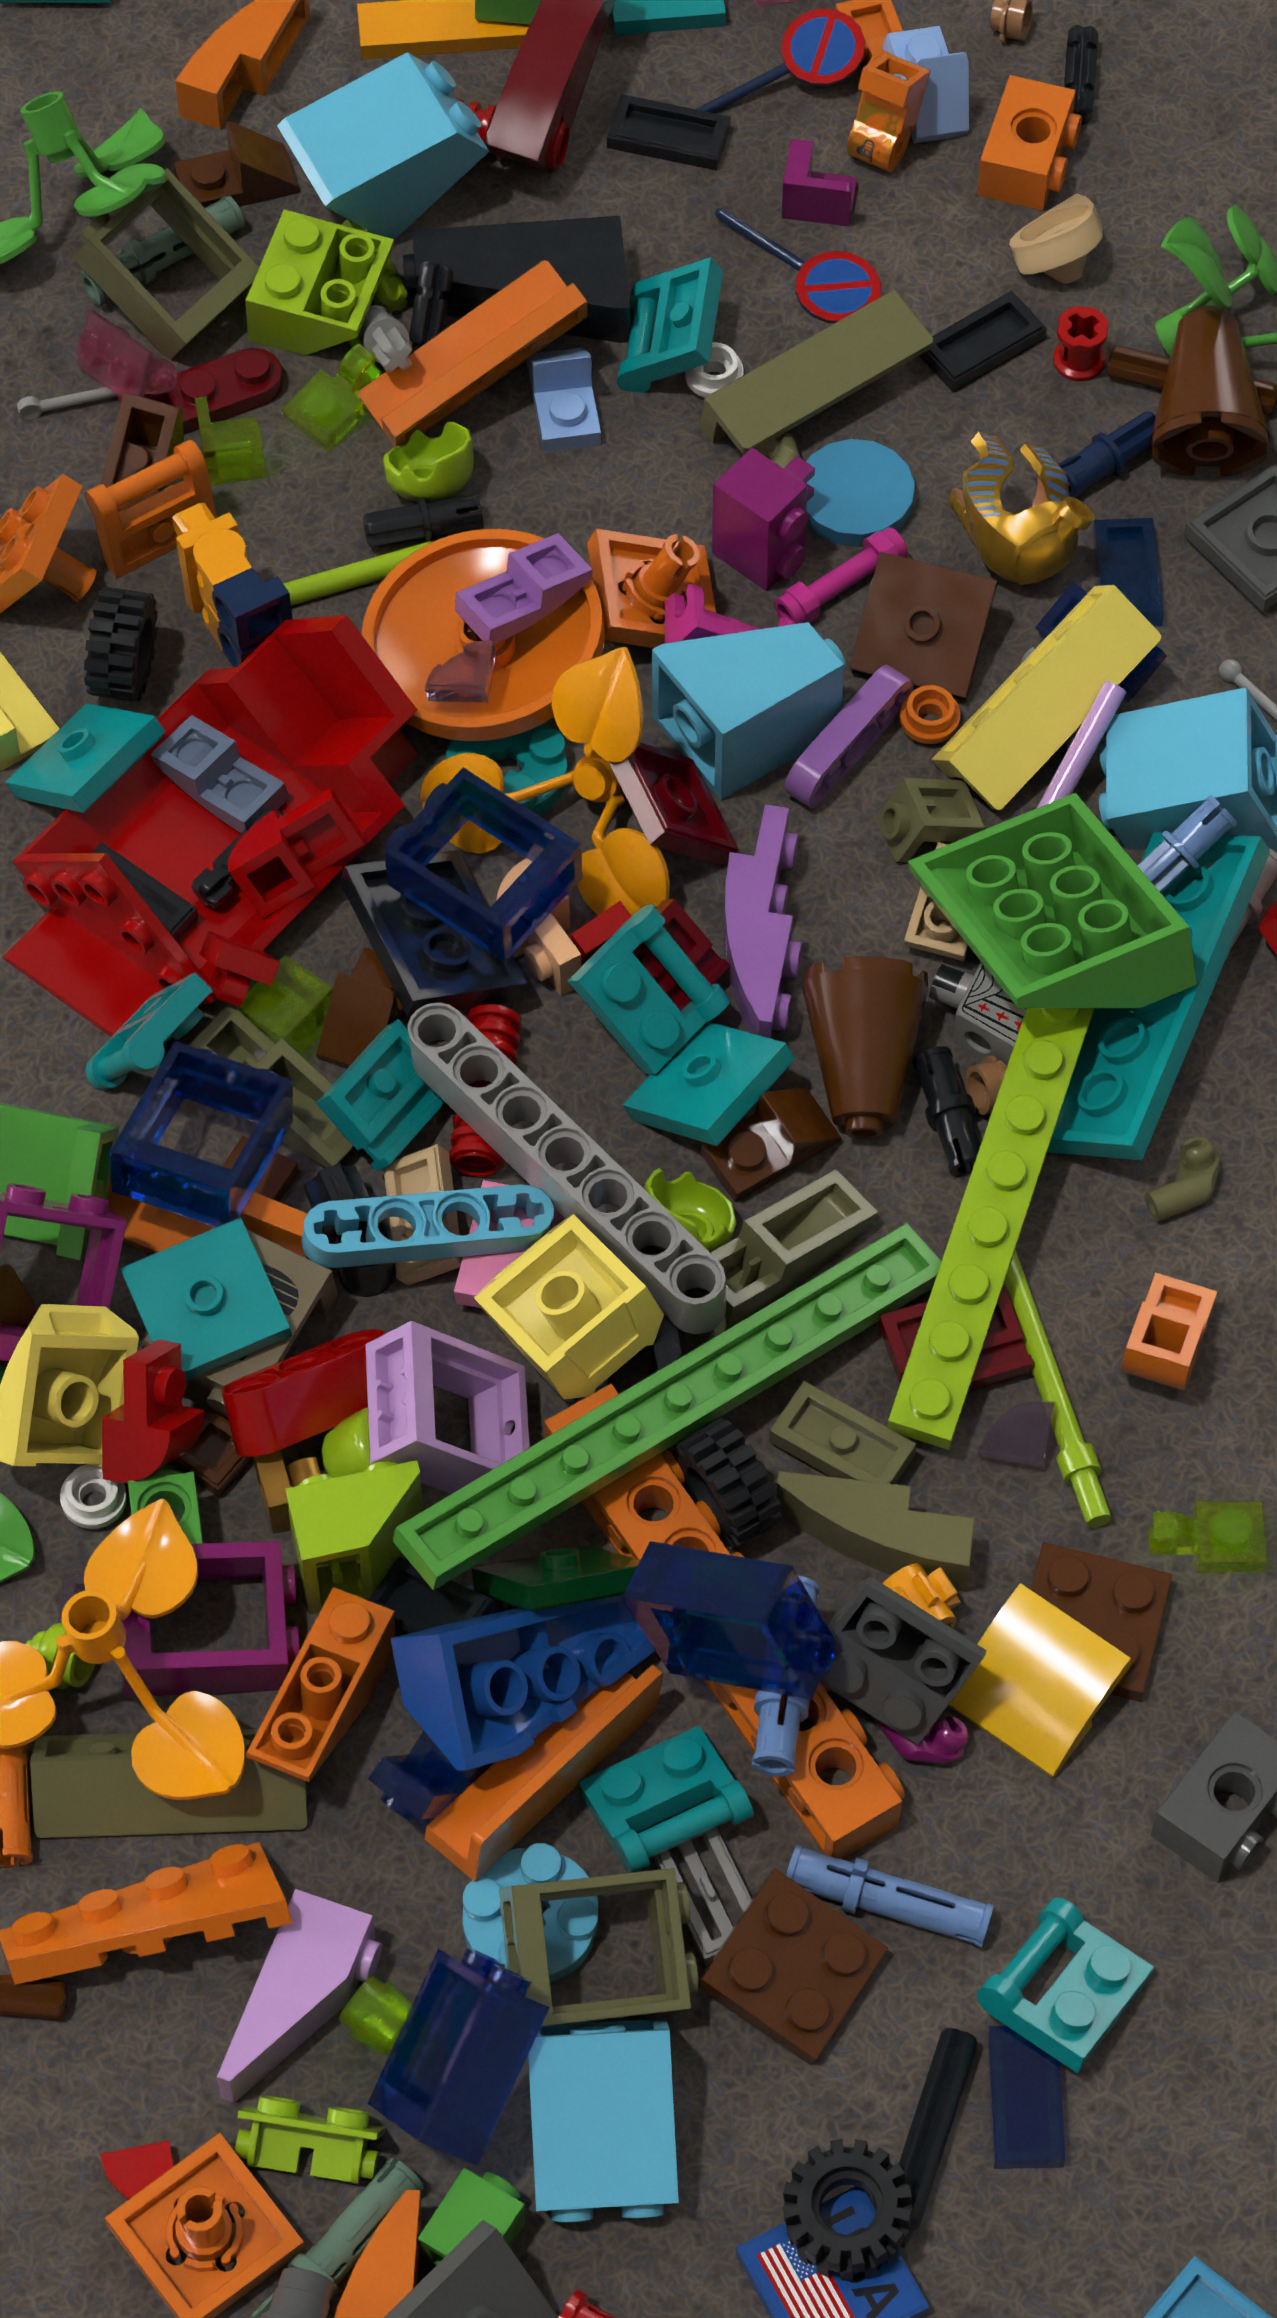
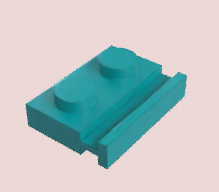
M399 1019L387 1025L316 1102L318 1107L357 1150L363 1148L374 1160L371 1166L376 1172L390 1165L445 1103L413 1069L408 1029Z

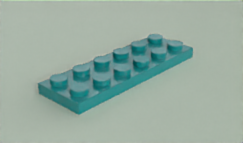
M1153 832L1141 862L1165 840L1161 835L1163 832ZM1223 835L1196 860L1200 865L1196 870L1190 866L1161 893L1190 928L1197 985L1142 1008L1094 1009L1048 1152L1132 1160L1143 1159L1270 854V850L1261 836Z

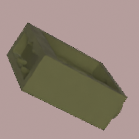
M166 168L165 173L168 177L166 182L148 192L142 193L136 200L124 206L113 217L108 213L96 216L79 233L86 242L74 255L73 259L167 359L171 360L253 284L259 266L174 174ZM150 207L159 214L220 280L176 321L107 248L111 242Z
M675 1868L516 1885L499 1889L514 2029L691 2009L690 1994L697 1993L698 1971L693 1953L684 1951L682 1924L689 1923L690 1901L685 1883H677ZM646 1890L657 1995L552 2007L541 1902Z

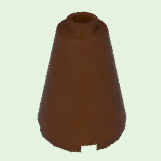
M1200 306L1193 309L1190 314L1184 316L1178 323L1150 439L1152 457L1154 462L1166 471L1179 475H1194L1196 466H1219L1221 476H1232L1251 470L1265 460L1268 454L1267 445L1270 437L1237 320L1217 306Z
M879 956L843 957L842 969L824 972V961L813 964L804 971L802 990L832 1122L839 1127L845 1128V1134L852 1138L871 1139L883 1135V1129L894 1125L897 1120L928 993V973L922 970L916 977L913 975L912 963Z

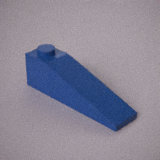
M651 1587L646 1591L536 1612L516 1608L391 1638L403 1706L457 1771H465L519 1756L535 1744L533 1738L554 1722L565 1721L578 1711L576 1705L600 1687L613 1684L662 1646Z

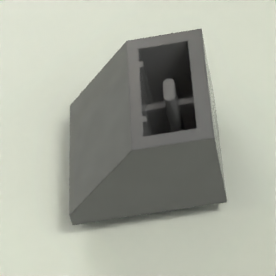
M869 1577L856 1584L825 1627L808 1661L807 1675L918 1745L983 1660L987 1650L873 1577Z

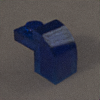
M423 1730L409 1754L381 1757L368 1780L385 1792L381 1800L391 1810L409 1820L425 1833L426 1826L494 1763L465 1771H457Z

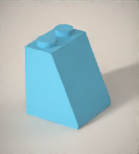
M409 52L285 117L277 125L325 207L376 235L394 240L489 152L477 132L481 128L479 119L468 106L458 101L452 92L456 88V83L452 76L438 62L432 61L428 65Z
M809 622L664 643L652 649V718L685 757L694 760L704 781L722 801L802 754L842 710V705L844 704L843 678L846 662L838 646L831 639L823 640Z
M1247 687L1114 715L1106 730V741L1101 742L1099 745L1100 763L1106 776V793H1101L1099 796V811L1105 828L1108 830L1113 829L1126 849L1146 850L1153 832H1164L1167 830L1172 833L1211 794L1221 804L1220 807L1222 809L1225 808L1238 823L1234 828L1231 827L1224 835L1261 836L1268 848L1277 853L1276 734Z
M666 2018L563 2023L527 2028L536 2211L550 2210L551 2221L554 2222L593 2219V2208L621 2206L622 2217L647 2218L664 2215V2204L679 2203L670 2030Z

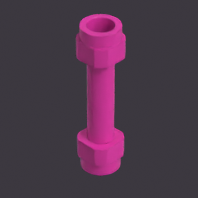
M891 527L870 535L863 540L862 551L807 587L802 582H797L786 589L783 595L774 601V608L778 617L793 620L795 624L811 623L818 619L820 616V606L875 572L880 551L907 558L908 549L903 538Z

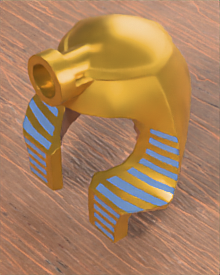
M978 432L971 442L979 452L980 461L964 471L962 478L963 491L958 488L952 489L949 502L951 507L954 508L953 511L957 514L958 519L961 520V524L965 527L966 532L975 544L983 562L990 570L1003 579L1024 585L1038 583L1052 577L1072 561L1078 545V530H1087L1095 520L1094 514L1084 503L1076 498L1069 497L1067 475L1051 458L1045 448L1024 444L1020 448V452L1037 475L1038 484L1032 507L1017 514L1003 510L1000 497L1001 486L1014 471L1013 459L996 436Z

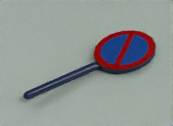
M818 8L803 13L790 23L782 37L781 55L784 61L783 64L702 105L696 110L714 113L789 73L797 80L810 86L828 87L844 82L857 71L864 59L865 39L862 30L850 15L836 9Z
M718 208L716 210L715 216L719 220L799 271L796 276L795 294L801 307L813 318L826 323H836L880 298L881 281L875 268L864 258L850 252L829 251L817 254L805 262L725 209Z

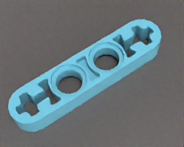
M521 1184L328 1201L317 1204L309 1210L304 1219L301 1245L305 1255L311 1261L328 1268L519 1252L527 1250L551 1230L554 1206L550 1197L543 1190L532 1185ZM518 1208L525 1209L528 1218L534 1219L533 1225L523 1227L520 1219L513 1217L514 1210ZM489 1210L495 1211L493 1222H498L496 1231L488 1230L490 1224ZM463 1211L470 1214L476 1220L478 1228L473 1233L465 1236L455 1235L444 1227L442 1218L450 1212ZM400 1217L412 1225L414 1233L407 1240L391 1241L380 1233L378 1224L385 1218ZM359 1221L367 1222L365 1243L360 1242L362 1230H358ZM323 1226H334L337 1235H342L341 1242L329 1244L328 1237L322 1234Z

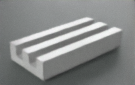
M717 1827L677 1845L721 1936L711 1940L688 1892L690 1920L685 1926L704 1966L710 1964L732 1931L733 1926L691 1840L700 1836L703 1837L740 1916L752 1900ZM668 1850L652 1857L658 1870L675 1868L677 1883L683 1882Z

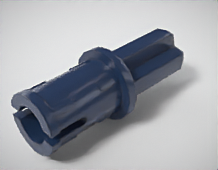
M1149 411L1143 412L1109 435L1102 432L1097 433L1092 437L1091 444L1072 457L1058 463L1068 478L1069 497H1078L1092 485L1111 474L1118 476L1124 473L1126 462L1151 447L1150 439L1156 416Z

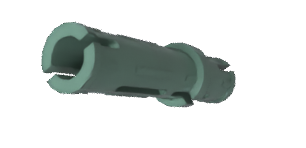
M226 195L216 203L205 208L228 234L244 229L245 221L243 214L232 197H227ZM168 227L141 242L133 239L123 244L121 252L115 256L145 286L155 281L157 272L195 253L171 227ZM85 270L80 272L82 286L94 304L100 305L110 298Z
M393 2157L389 2158L374 2176V2179L348 2205L321 2239L305 2255L297 2254L288 2264V2268L307 2269L329 2278L334 2283L329 2302L331 2303L340 2293L338 2284L356 2264L383 2218L405 2190H420L421 2192L424 2189L423 2183L401 2161L397 2162ZM274 2292L265 2299L249 2318H259L262 2313L269 2312Z

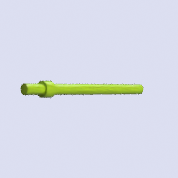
M1015 1249L1004 1285L1023 1333V1342L1027 1353L1031 1355L1034 1363L1032 1374L1060 1449L1056 1460L1064 1483L1073 1486L1087 1527L1097 1528L1107 1524L1112 1519L1098 1480L1102 1469L1093 1445L1085 1443Z

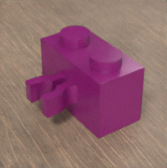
M751 447L713 484L712 554L765 591H768L782 576L786 579L792 577L800 569L807 555L805 548V532L808 522V513H806L807 502L814 496V488L807 484V482L815 476V468L796 456L783 469Z

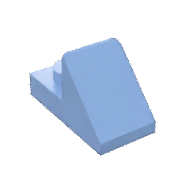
M940 26L887 33L882 43L884 52L931 70L914 131L911 132L913 143L966 135L969 131V60L966 52L949 54ZM891 74L903 80H908L900 74Z
M578 347L539 352L527 359V369L543 452L601 445V430L592 389L591 355L586 349Z

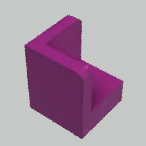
M791 139L783 179L781 218L849 227L857 179L853 176L812 171L814 141Z

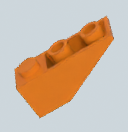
M333 1587L246 1752L247 1758L310 1782L367 1705L393 1653L391 1638L395 1637V1611Z

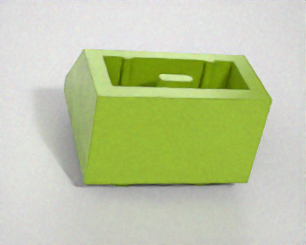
M284 209L246 298L248 341L308 355L357 338L393 251L394 239Z
M417 1460L401 1464L377 1462L368 1466L364 1472L341 1477L329 1474L315 1475L303 1480L298 1486L285 1488L293 1546L309 1614L321 1611L333 1587L369 1600L397 1559L405 1557L393 1542V1537L397 1526L424 1511L421 1476Z

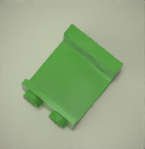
M0 1103V1192L6 1193L8 1183H17L46 1190V1200L69 1203L72 1193L91 1195L108 1200L119 1126ZM7 1215L4 1235L57 1245L56 1255L82 1260L86 1257L91 1229Z

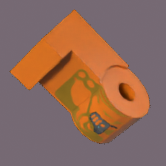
M887 52L882 53L863 67L858 89L862 91L856 120L852 126L847 143V154L886 172L891 173L894 171L906 151L911 132L914 131L931 70ZM891 74H900L908 80H903Z

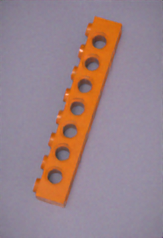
M609 1384L545 1420L544 1438L619 1395L612 1384ZM665 1450L581 1502L616 1553L651 1563L653 1576L651 1591L655 1610L753 1753H755L759 1716L754 1711V1702L757 1692L764 1688L765 1678L754 1677L747 1673L745 1668L757 1662L767 1663L776 1604L772 1603L766 1606L754 1589L757 1586V1580L749 1563L741 1553L736 1551L730 1554L718 1537L721 1535V1529L712 1510L702 1500L694 1503L682 1486L686 1481L680 1465L675 1457L668 1450ZM648 1508H659L669 1515L660 1521H647L638 1514ZM683 1559H695L705 1567L698 1572L684 1573L677 1570L673 1565ZM728 1610L739 1615L741 1619L731 1625H720L713 1622L709 1616L717 1611ZM791 1626L786 1655V1660L789 1662L792 1650L791 1639L793 1638V1631ZM806 1675L804 1694L809 1699L807 1718L812 1720L815 1725L808 1730L799 1731L794 1773L783 1777H770L821 1852L831 1857L844 1859L900 1825L902 1798L905 1797V1793L893 1769L886 1762L877 1765L864 1745L867 1744V1737L856 1716L847 1708L840 1712L827 1693L830 1689L811 1676ZM782 1689L777 1720L779 1725H781L786 1694L784 1689ZM829 1768H839L846 1771L852 1779L842 1785H830L822 1781L818 1774Z

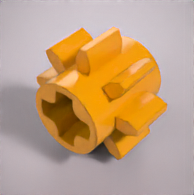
M911 1564L896 1571L882 1583L949 1627L953 1628L956 1624L957 1618L951 1609L959 1605L961 1601L957 1597V1590L941 1567L928 1575L921 1564Z

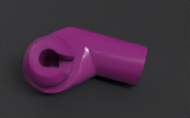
M871 1716L898 1754L906 1760L946 1765L962 1756L963 1747L969 1739V1733L965 1724L951 1716H948L946 1719L937 1720L918 1745Z

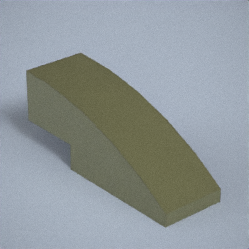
M229 1003L188 1045L180 1061L219 1095L289 1146L322 1166L328 1168L338 1164L354 1147L316 1104L332 1084L286 1041L281 1038L275 1044L232 1004Z
M835 1169L745 1220L737 1238L710 1252L724 1268L726 1278V1312L722 1322L713 1331L720 1335L788 1294L847 1247L875 1221L878 1211ZM692 1288L683 1294L691 1298H701L710 1294V1292L702 1288Z
M785 1471L778 1472V1494H776V1498L781 1502L782 1510L780 1513L810 1536L844 1556L890 1575L905 1566L915 1563L921 1564L928 1575L941 1567L955 1589L966 1592L975 1518L908 1510L911 1486Z

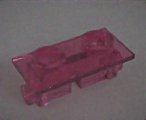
M88 310L84 331L78 341L76 365L121 398L124 392L144 397L145 393H165L175 387L177 383L176 369L170 361L164 358L153 357V352L130 337L124 328L115 326L94 310Z

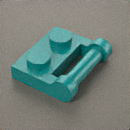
M711 257L634 283L630 295V307L634 312L626 360L619 364L617 373V385L620 389L644 393L650 389L652 381L709 364L723 270Z
M653 904L641 908L632 915L568 980V983L644 1074H656L706 1022L717 1017L730 1003V997L717 983L711 985L663 927L665 918ZM642 942H644L691 999V1002L682 1011L678 1009L632 953Z
M195 972L151 995L90 1058L85 1071L90 1084L99 1090H110L123 1083L127 1074L133 1071L139 1073L148 1072L160 1065L165 1052L163 1045L172 1037L176 1040L180 1039L198 1023L204 1015L198 1006L213 990Z
M700 1725L578 1781L581 1796L628 1873L638 1872L650 1866L649 1858L730 1821L735 1826L754 1817L751 1802L743 1786L738 1780H734ZM713 1796L715 1797V1798H713V1799H710V1800H708V1801H706V1802H704V1803H702V1804H700V1805H698V1806H695V1807H693V1808H691V1809H689V1810H687V1811H685V1812H683V1813H681V1814H678V1815H676V1816H674V1817H672V1818H670V1819H668V1820H666V1821H664V1822H661V1823H659V1824H657V1825H655V1826H653V1827H651V1828H649V1829H647V1830H644V1831H642V1832H640V1833L637 1834V1832H639V1831H641V1830H643V1829H645V1828H647V1827H650V1826H652V1825H654V1824H656V1823H658V1822H660V1821H662V1820H664V1819H667V1818H669V1817H671V1816H673V1815H675V1814H677V1813H679V1812H681V1811H684V1810H686V1809H688V1808H690V1807H692V1806H694V1805H696V1804H698V1803H701V1802H703V1801H705V1800H707V1799H709V1798H711V1797H713Z
M1055 1897L1048 1902L1038 1915L1040 1925L1001 1974L989 1976L977 1991V1999L981 2007L992 2017L1078 2074L1146 1985L1154 1966L1084 1921L1082 1913L1073 1903L1064 1898ZM1061 1944L1076 1955L1038 2004L1034 2005L1023 1997L1022 1991L1057 1946Z

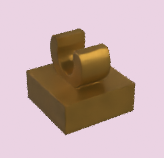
M280 1450L270 1454L253 1456L256 1477L272 1533L276 1534L290 1530L285 1488L298 1486L309 1477L321 1475L316 1457L303 1458L285 1467Z

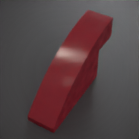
M615 0L541 1L512 65L485 137L484 144L490 153L544 170L560 120L567 121V126L571 130Z

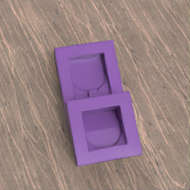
M557 533L509 553L506 572L456 592L455 611L488 647H491L528 628L561 606L592 579L593 569Z

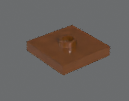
M880 551L849 669L872 676L883 665H889L913 680L914 687L936 685L946 689L953 697L967 700L998 587L997 580Z

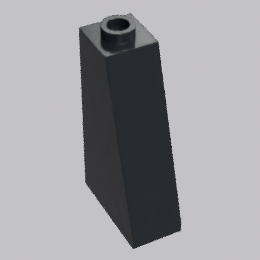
M620 215L412 230L414 254H402L405 289H416L417 294L421 295L422 287L418 286L420 267L424 262L450 266L453 268L454 276L451 292L446 291L444 298L449 300L447 315L464 317L541 261L546 260L552 265L567 286L574 283L587 300V318L564 334L617 343L629 342L630 301Z

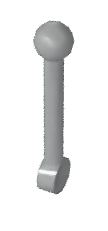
M124 377L113 386L40 401L36 397L27 396L17 403L20 418L26 421L39 418L42 412L118 397L120 390L135 380Z
M1234 659L1223 661L1218 669L1220 678L1228 683L1234 682L1239 688L1247 687L1255 702L1277 721V705L1242 674L1239 662Z

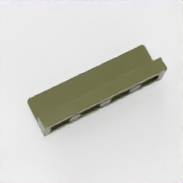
M894 289L705 397L699 428L712 443L728 435L742 454H745L751 447L758 449L930 350L933 337Z
M241 1729L246 1752L258 1729ZM138 1733L41 1736L34 1743L30 1770L34 1833L39 1838L301 1830L307 1826L306 1781L249 1759L247 1756L241 1780L237 1787L233 1788L229 1793L192 1800H173L152 1793L139 1781L132 1766L131 1756L132 1745Z

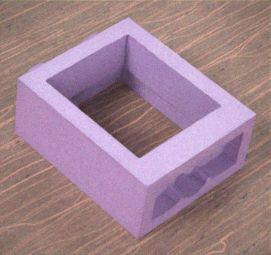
M409 1321L365 1344L370 1464L377 1462L401 1464L417 1460L421 1483L452 1494L530 1448L524 1365L414 1321ZM433 1385L468 1398L471 1452L436 1439ZM515 1427L514 1432L511 1434V1429Z

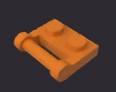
M189 439L173 448V455L107 488L104 484H99L85 491L86 502L94 516L104 563L116 579L177 549L176 537L178 535L174 531L172 519L175 514L198 503H205L214 518H217L207 465L202 452L193 440ZM183 477V481L171 485L165 490L118 512L119 508Z

